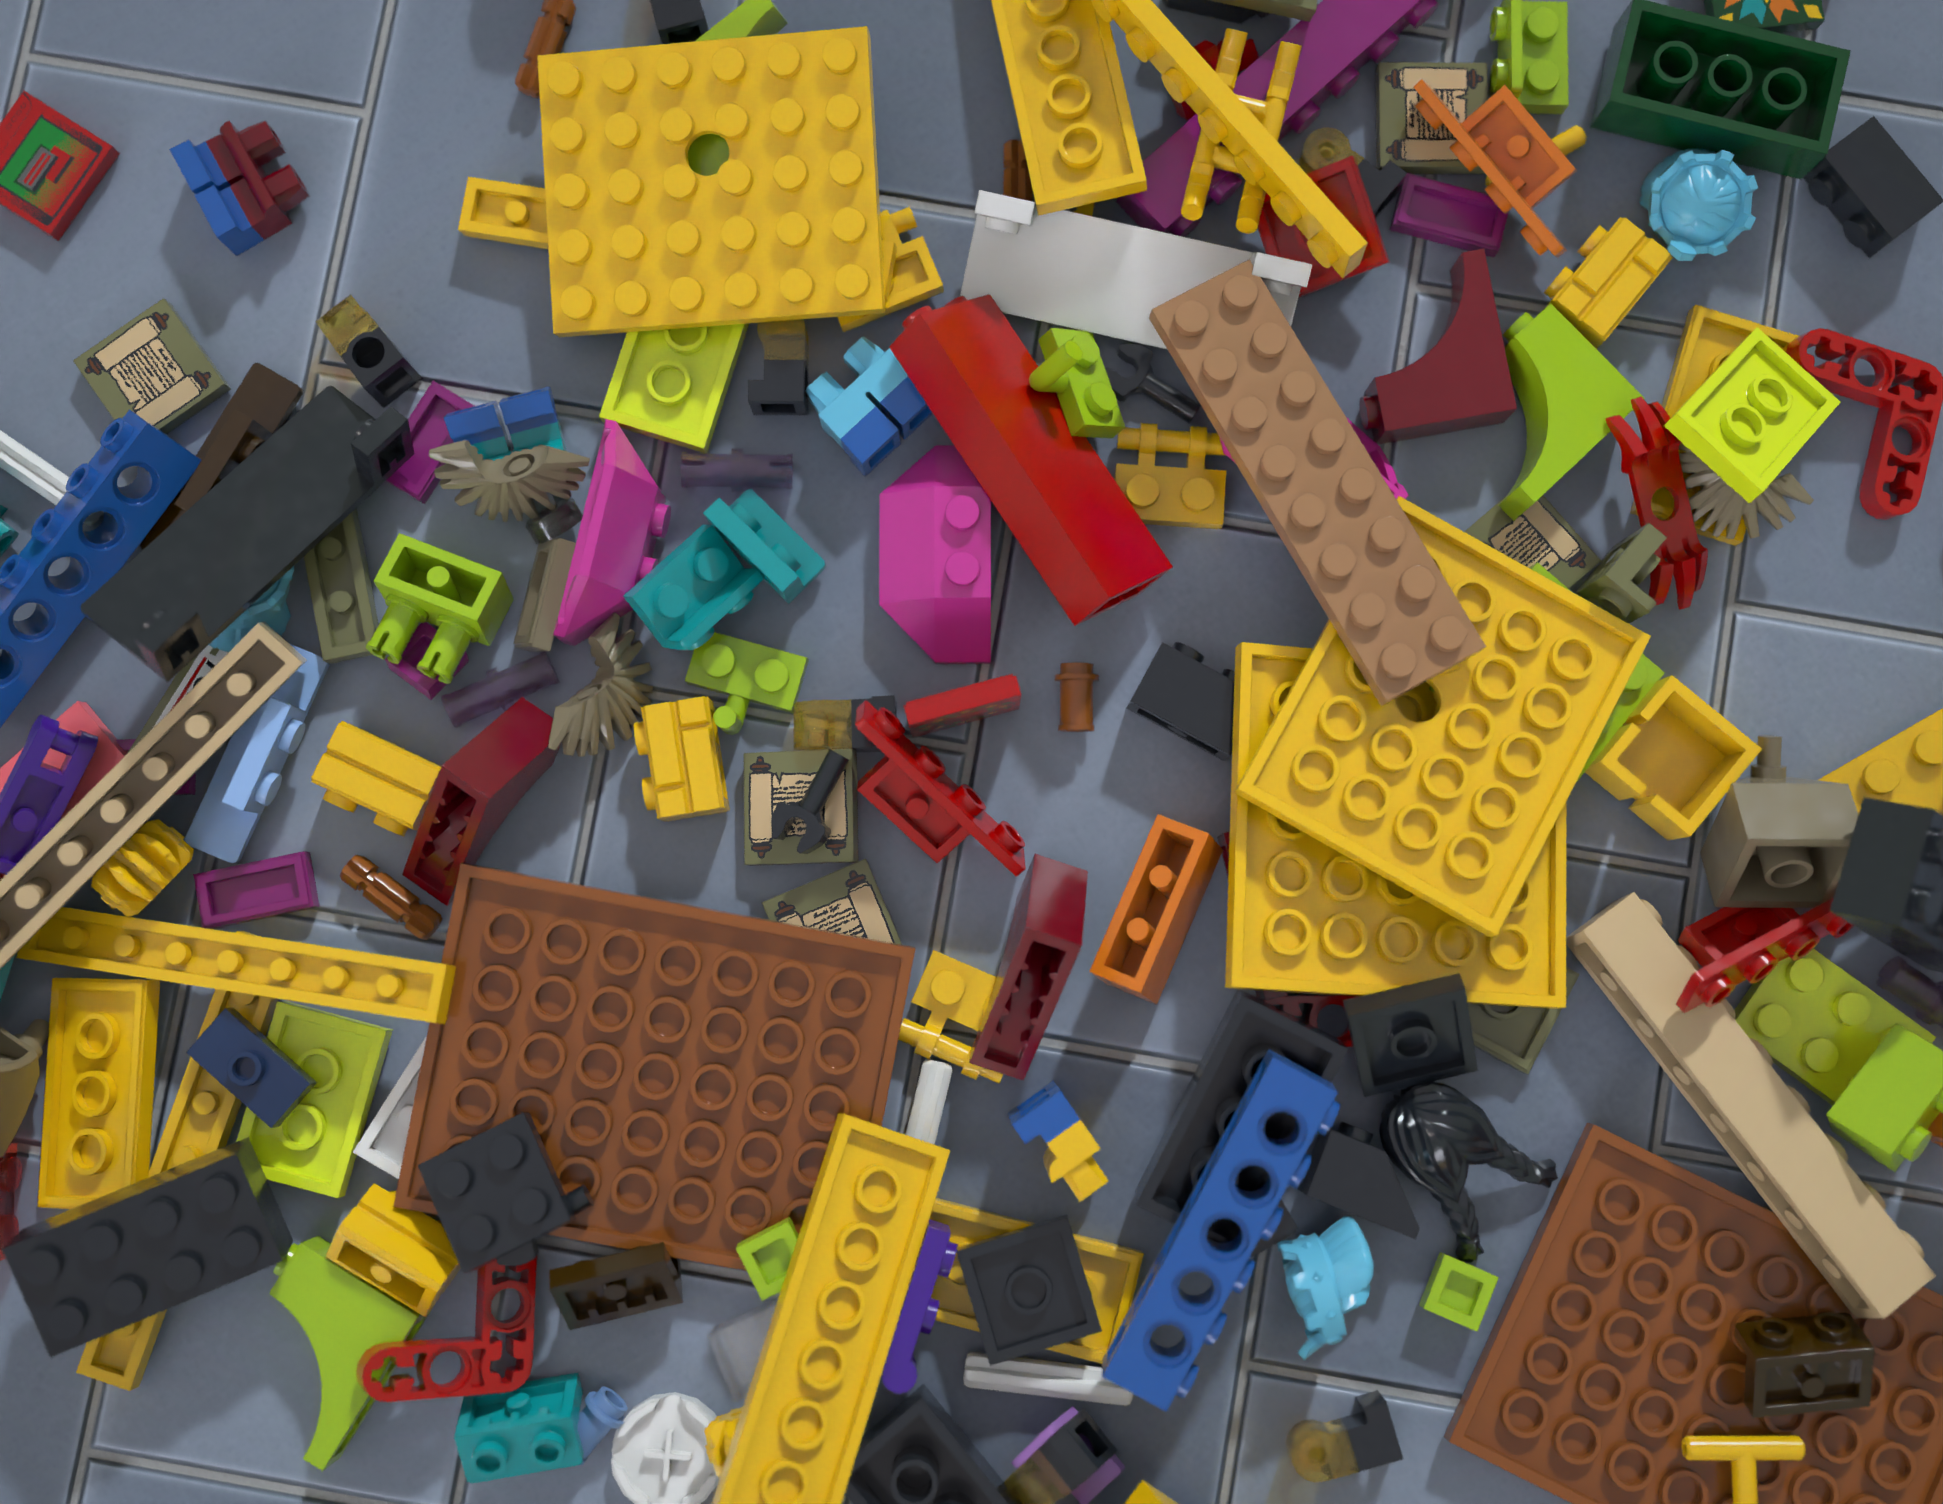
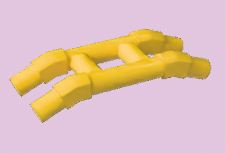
M1226 28L1215 72L1233 91L1248 33ZM1280 41L1265 101L1235 94L1277 142L1302 49L1301 45ZM1202 129L1181 207L1182 216L1193 221L1200 219L1203 215L1214 168L1240 174L1234 163V155L1225 146H1220V143L1212 142ZM1246 180L1244 183L1236 219V228L1242 233L1250 234L1258 228L1266 191L1258 183L1252 185Z

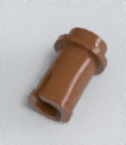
M1078 662L1061 663L1060 674L1054 675V681L1060 682V725H1058V731H1094L1093 682L1099 681V675L1093 674L1094 664Z

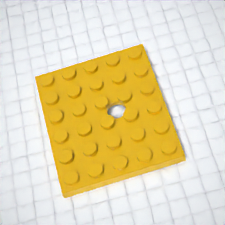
M867 26L537 55L553 334L558 337H573L886 313L871 38ZM705 134H716L725 139L728 144V161L720 166L716 174L709 176L697 174L691 169L688 162L689 148L698 137Z
M1398 496L1396 500L1486 647L1474 656L1426 681L1434 689V699L1438 704V708L1430 720L1414 722L1405 718L1400 713L1396 705V698L1383 706L1380 705L1333 624L1328 620L1234 793L1486 936L1494 937L1498 935L1651 636Z

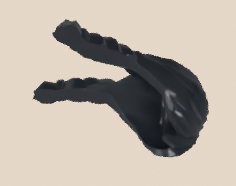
M1432 1081L1401 1089L1400 1095H1393L1394 1100L1387 1103L1381 1113L1379 1134L1384 1151H1386L1393 1164L1416 1184L1428 1190L1432 1197L1441 1203L1443 1213L1449 1217L1450 1226L1457 1234L1458 1246L1455 1253L1461 1261L1471 1263L1477 1260L1478 1255L1484 1253L1478 1235L1479 1224L1475 1216V1207L1468 1195L1467 1189L1464 1187L1469 1165L1488 1164L1492 1168L1500 1169V1171L1509 1174L1517 1181L1543 1185L1547 1188H1550L1551 1183L1558 1179L1554 1160L1546 1159L1538 1162L1530 1160L1525 1153L1519 1151L1512 1144H1508L1505 1139L1497 1134L1482 1108L1457 1089L1444 1083Z

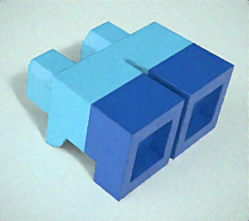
M863 336L843 356L844 363L858 378L844 390L826 372L821 374L807 387L806 394L818 413L822 429L830 437H833L850 456L851 462L866 477L901 444L900 436L904 440L907 439L933 413L891 349L889 348L884 352L880 347Z

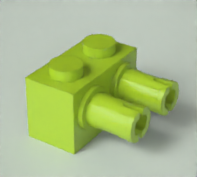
M399 533L374 579V583L385 599V604L388 608L371 640L367 642L366 649L383 660L386 655H389L387 658L389 662L399 664L419 622H428L436 625L439 628L424 657L419 661L417 669L434 680L438 674L440 675L438 678L440 682L450 684L470 642H479L490 647L514 601L503 573Z
M1896 1023L1826 1114L1832 1132L1894 1172L1905 1158L1910 1162H1914L1925 1150L1932 1137V1133L1927 1129L1940 1112L1943 1113V1050Z

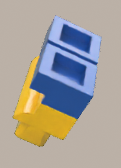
M1054 1080L1008 1112L1012 1126L1025 1144L1040 1134L1049 1146L1045 1151L1043 1160L1052 1183L1063 1177L1078 1200L1082 1201L1108 1182L1103 1171L1092 1157L1101 1148Z

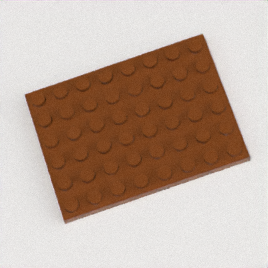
M462 863L460 864L441 964L456 966L446 1024L429 1022L393 1207L438 1215L417 1165L522 1112L530 1113L565 1194L581 1185H585L594 1202L593 1206L575 1215L576 1220L546 1235L629 1250L639 1246H649L664 1242L670 1257L747 1271L736 1250L737 1243L790 1217L799 1235L838 1114H846L882 1127L915 947Z
M1586 1123L1445 1432L1444 1438L1448 1442L1572 1504H1733L1731 1460L1688 1461L1683 1456L1681 1447L1685 1436H1799L1805 1445V1456L1802 1460H1756L1758 1504H1943V1296L1923 1286L1885 1319L1855 1318L1775 1213L1591 1123ZM1822 1312L1849 1313L1875 1347L1870 1407L1753 1418L1744 1404L1746 1353L1735 1337V1324L1759 1321L1769 1317L1781 1319L1812 1316Z

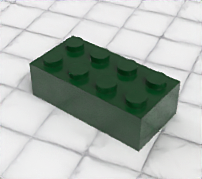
M1632 0L1613 27L1590 128L1683 151L1699 148L1700 150L1705 149L1718 153L1721 150H1726L1734 154L1732 161L1736 164L1801 180L1828 154L1851 50L1647 0Z

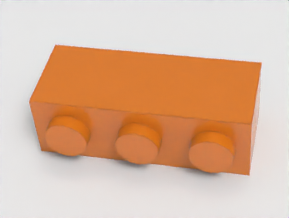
M1157 814L1089 970L1090 973L1107 985L1157 1005L1223 852V849L1209 833Z

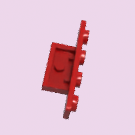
M867 700L857 707L855 726L886 755L858 781L857 790L936 863H939L971 834L1016 877L1019 876L1026 869L1023 848L1025 847V842L1017 830L1006 821L998 824L984 811L986 806L981 797L967 784L963 783L960 786L955 784L944 773L946 768L943 762L931 749L926 746H921L918 749L903 735L905 733L903 725L888 709L881 707L877 710Z
M1833 898L1802 915H1799L1793 908L1723 907L1685 927L1678 939V942L1703 968L1690 976L1676 1005L1683 1013L1703 1003L1708 1008L1713 1007L1723 1001L1739 983L1748 980L1751 984L1759 982L1770 974L1781 960L1790 957L1793 961L1799 960L1813 950L1820 939L1829 934L1834 938H1839L1850 931L1854 925L1829 911Z

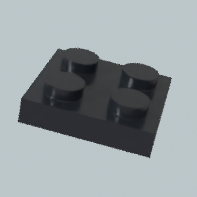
M1460 973L1343 1000L1359 1082L1364 1097L1478 1071L1466 989Z
M522 1112L417 1165L463 1274L471 1273L576 1220L530 1113Z
M1067 1214L957 1248L956 1252L990 1366L1102 1332Z

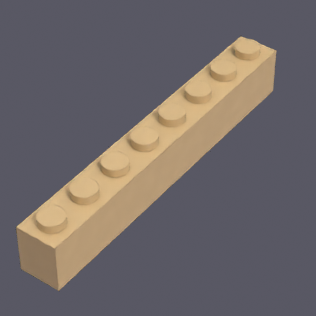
M265 621L257 623L0 881V969L307 661Z
M1635 892L1613 901L1566 937V945L1855 1318L1885 1319L1936 1276L1923 1260L1925 1256L1923 1249L1911 1235L1896 1226L1885 1212L1886 1204L1882 1196L1871 1185L1861 1181L1847 1163L1848 1155L1842 1145L1829 1134L1823 1133L1809 1115L1810 1107L1805 1098L1797 1090L1787 1086L1772 1068L1773 1061L1768 1051L1759 1042L1746 1035L1735 1021V1011L1726 999L1710 1008L1703 1003L1686 1013H1683L1676 1005L1690 976L1699 970V966L1695 958L1685 948L1676 945L1662 928L1663 921L1658 911L1649 902L1640 899Z

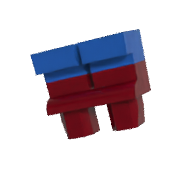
M266 120L241 131H238L230 121H227L220 127L219 135L195 146L190 140H187L169 149L191 191L195 194L194 196L216 237L236 256L293 224L286 211L294 208L310 196L298 173L290 164L268 176L264 172L262 165L286 153L276 132Z

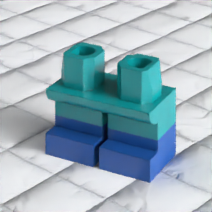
M550 386L507 397L499 402L514 448L510 446L497 401L450 412L443 417L454 443L467 440L471 446H475L478 449V454L483 455V460L491 459L495 461L498 458L502 459L504 456L510 455L512 452L532 449L540 445L567 451Z

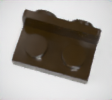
M664 1242L649 1246H639L628 1251L592 1260H582L571 1265L549 1270V1290L569 1330L683 1303L680 1259L670 1257Z
M1822 1312L1812 1316L1781 1319L1769 1317L1759 1321L1735 1324V1337L1746 1353L1744 1404L1753 1418L1870 1407L1875 1347L1849 1313Z

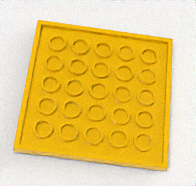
M1248 642L1238 644L1235 647L1225 988L1363 996L1460 973L1466 989L1467 1002L1470 1004L1549 1009L1566 1008L1567 801L1498 935L1488 937L1234 793L1313 649ZM1425 682L1396 698L1398 710L1405 718L1414 722H1425L1435 715L1438 704L1434 699L1433 692L1429 690L1430 685Z

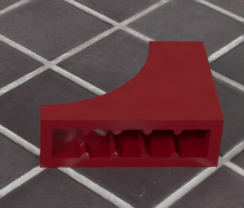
M1484 249L1462 252L1450 270L1452 284L1450 313L1438 343L1427 354L1407 367L1387 375L1374 377L1364 392L1365 397L1360 398L1359 410L1362 425L1365 430H1372L1373 440L1378 445L1502 424L1517 409Z
M521 697L441 765L404 867L403 876L446 906L454 900L460 864H476L483 850L508 814L532 785L553 765L562 741L556 750L548 749L553 718Z
M1034 854L1016 898L1014 915L1004 955L987 1009L971 1048L969 1063L1024 1081L1082 947L1088 871Z

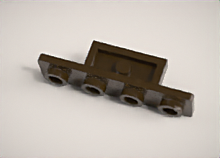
M254 363L196 454L202 461L142 540L140 548L142 550L146 548L279 430L303 395L302 388L264 365Z

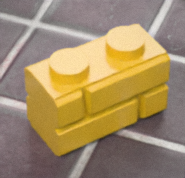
M1620 217L1609 231L1599 225L1577 251L1585 258L1577 270L1573 272L1565 266L1544 291V294L1552 299L1549 304H1552L1596 349L1609 337L1673 258L1667 249L1654 239L1647 238L1645 232L1625 217Z
M701 696L641 707L643 721L634 723V737L638 754L640 756L648 755L651 776L642 778V791L647 811L656 810L657 819L663 822L730 811L718 727L713 719L715 712L714 702L708 696Z
M341 721L338 723L327 745L326 753L322 755L311 777V782L327 789L322 798L323 800L352 813L355 812L358 804L377 813L373 820L374 824L404 837L408 828L418 831L441 766L355 725Z
M373 1183L360 1199L357 1206L351 1210L340 1224L325 1257L426 1317L461 1267L441 1220L436 1221L423 1212L393 1207L396 1191H387Z

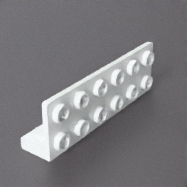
M979 190L975 208L977 217L960 296H965L967 300L990 294L1003 313L1167 349L1149 320L1151 310L1249 259L1253 264L1252 275L1261 277L1291 326L1301 287H1307L1313 264L1259 252L1244 251L1066 210L1038 216L1035 202Z

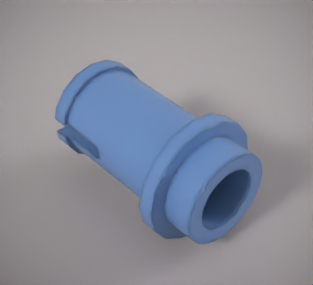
M603 1386L598 1392L590 1391L585 1397L586 1406L579 1414L577 1427L584 1451L583 1461L580 1465L585 1463L590 1453L611 1428H620L624 1423L623 1415L628 1409L627 1405L615 1391Z

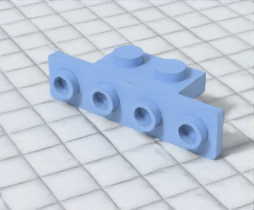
M292 644L290 645L307 661L231 737L184 840L191 847L229 863L240 862L265 806H268L275 798L282 781L281 770L288 755L297 749L305 732V723L303 722L330 665L323 661V657Z

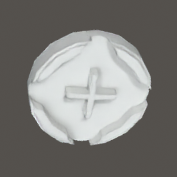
M676 1392L653 1395L634 1406L623 1420L624 1423L621 1427L616 1429L613 1439L614 1443H612V1473L623 1495L634 1504H700L704 1502L720 1480V1477L716 1475L713 1463L709 1462L705 1447L707 1440L704 1432L709 1423L715 1420L716 1414L697 1398Z

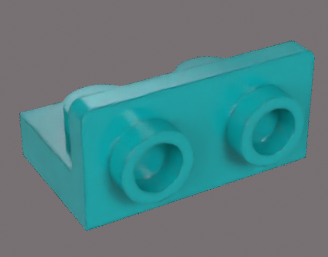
M747 489L730 506H727L718 498L703 512L709 524L713 525L719 535L752 568L758 569L764 580L788 604L826 567L825 561L752 489Z
M701 525L623 597L663 648L694 650L702 646L713 636L715 632L713 626L726 614L737 612L752 600L754 596L752 590L764 577L758 569L744 568L713 525Z
M579 1373L526 1381L517 1390L507 1393L464 1396L454 1440L466 1480L469 1483H478L580 1465L583 1461L584 1451L577 1429L583 1396Z

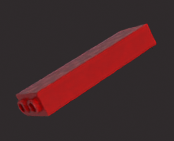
M990 294L967 300L965 296H960L945 306L934 310L930 306H924L911 313L903 321L902 326L905 330L889 348L1074 626L1139 595L1173 568L1086 437L1071 436L1057 393L1035 391L1030 386L1029 377L1038 365Z

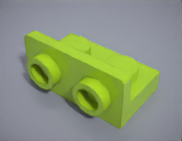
M1503 0L1499 7L1493 8L1490 18V40L1498 42V59H1494L1490 72L1491 92L1496 93L1501 87L1506 85L1530 114H1563L1569 106L1567 2Z

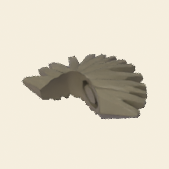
M467 440L429 450L431 459L447 463L434 470L436 478L442 479L440 486L443 489H462L455 497V502L459 506L478 499L475 515L481 517L486 510H489V520H495L498 512H501L503 522H508L509 509L512 510L517 521H523V513L530 519L537 518L538 511L533 499L550 510L556 509L557 505L552 495L568 500L572 496L570 490L577 491L579 489V484L576 481L583 482L586 473L578 467L589 466L590 458L546 445L515 451L495 461L491 459L483 460V455L478 454V449L475 446H471Z
M1682 443L1679 445V450L1684 452L1679 453L1682 472L1693 473L1684 479L1686 489L1696 486L1701 487L1697 493L1689 498L1691 510L1695 509L1692 514L1693 520L1695 522L1710 511L1700 530L1705 532L1716 521L1712 533L1715 537H1719L1727 526L1726 538L1734 539L1741 517H1743L1750 539L1759 537L1757 512L1776 530H1779L1783 525L1778 515L1789 522L1796 519L1782 496L1807 505L1814 501L1791 473H1787L1774 479L1764 492L1749 504Z
M617 613L611 614L588 637L591 646V656L596 658L594 663L596 666H599V669L596 672L595 679L590 684L580 689L565 703L555 707L548 749L556 750L562 741L563 754L573 756L575 750L578 757H584L586 751H588L589 755L598 754L600 740L607 750H612L615 748L613 730L624 741H628L632 737L630 728L634 730V723L638 722L635 715L642 718L640 705H651L652 701L643 693H652L653 686L633 680V678L652 670L650 662L629 666L643 645L640 640L631 644L636 634L632 629L616 638L620 616Z

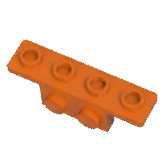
M1421 79L1413 86L1422 97L1415 105L1417 110L1435 130L1443 124L1457 139L1449 148L1470 172L1479 165L1492 182L1484 190L1505 214L1514 207L1524 219L1527 225L1519 232L1540 256L1549 249L1555 257L1559 258L1567 249L1533 208L1577 172V169L1506 85L1501 87L1461 123L1431 86Z

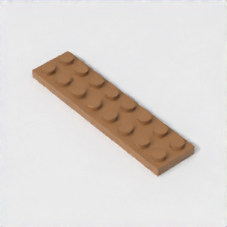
M1249 259L1153 308L1149 320L1380 705L1383 706L1482 651L1486 645L1263 280L1259 276L1252 275L1253 264Z

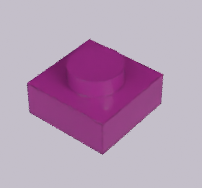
M425 622L417 626L399 664L391 663L387 658L385 660L392 672L432 700L447 684L438 680L440 675L437 674L434 680L417 669L419 661L424 657L437 632L434 627ZM466 651L453 677L469 662Z

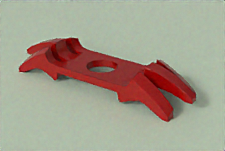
M1642 397L1631 399V405L1639 424L1642 441L1620 415H1614L1605 419L1621 448V472L1629 475L1640 527L1642 528L1650 523L1667 537L1654 552L1661 560L1650 573L1649 596L1655 600L1656 605L1663 604L1671 585L1672 575H1674L1677 604L1679 610L1690 607L1694 592L1702 587L1707 567L1708 549L1702 546L1696 533L1679 458V445L1681 441L1664 427L1669 421L1670 416L1658 401L1647 404ZM1662 487L1669 490L1674 499L1673 511L1665 520L1658 519L1653 514L1651 508V500L1654 493Z

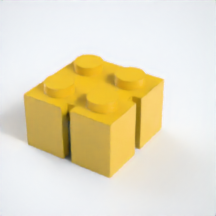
M1673 675L1658 680L1585 773L1619 801L1634 798L1635 800L1629 806V809L1669 841L1691 837L1727 793L1731 784L1736 782L1762 748Z

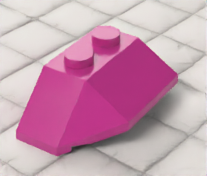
M605 419L561 607L553 635L561 642L576 646L587 639L611 614L617 613L622 617L633 610L623 596L658 565V559L652 558L657 537L665 538L671 518V506L665 505V496L618 423L613 420Z
M935 445L879 494V605L924 650L935 664H991V500L954 445Z

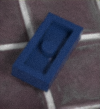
M225 1008L186 1052L270 1128L279 1127L317 1083L234 1008Z

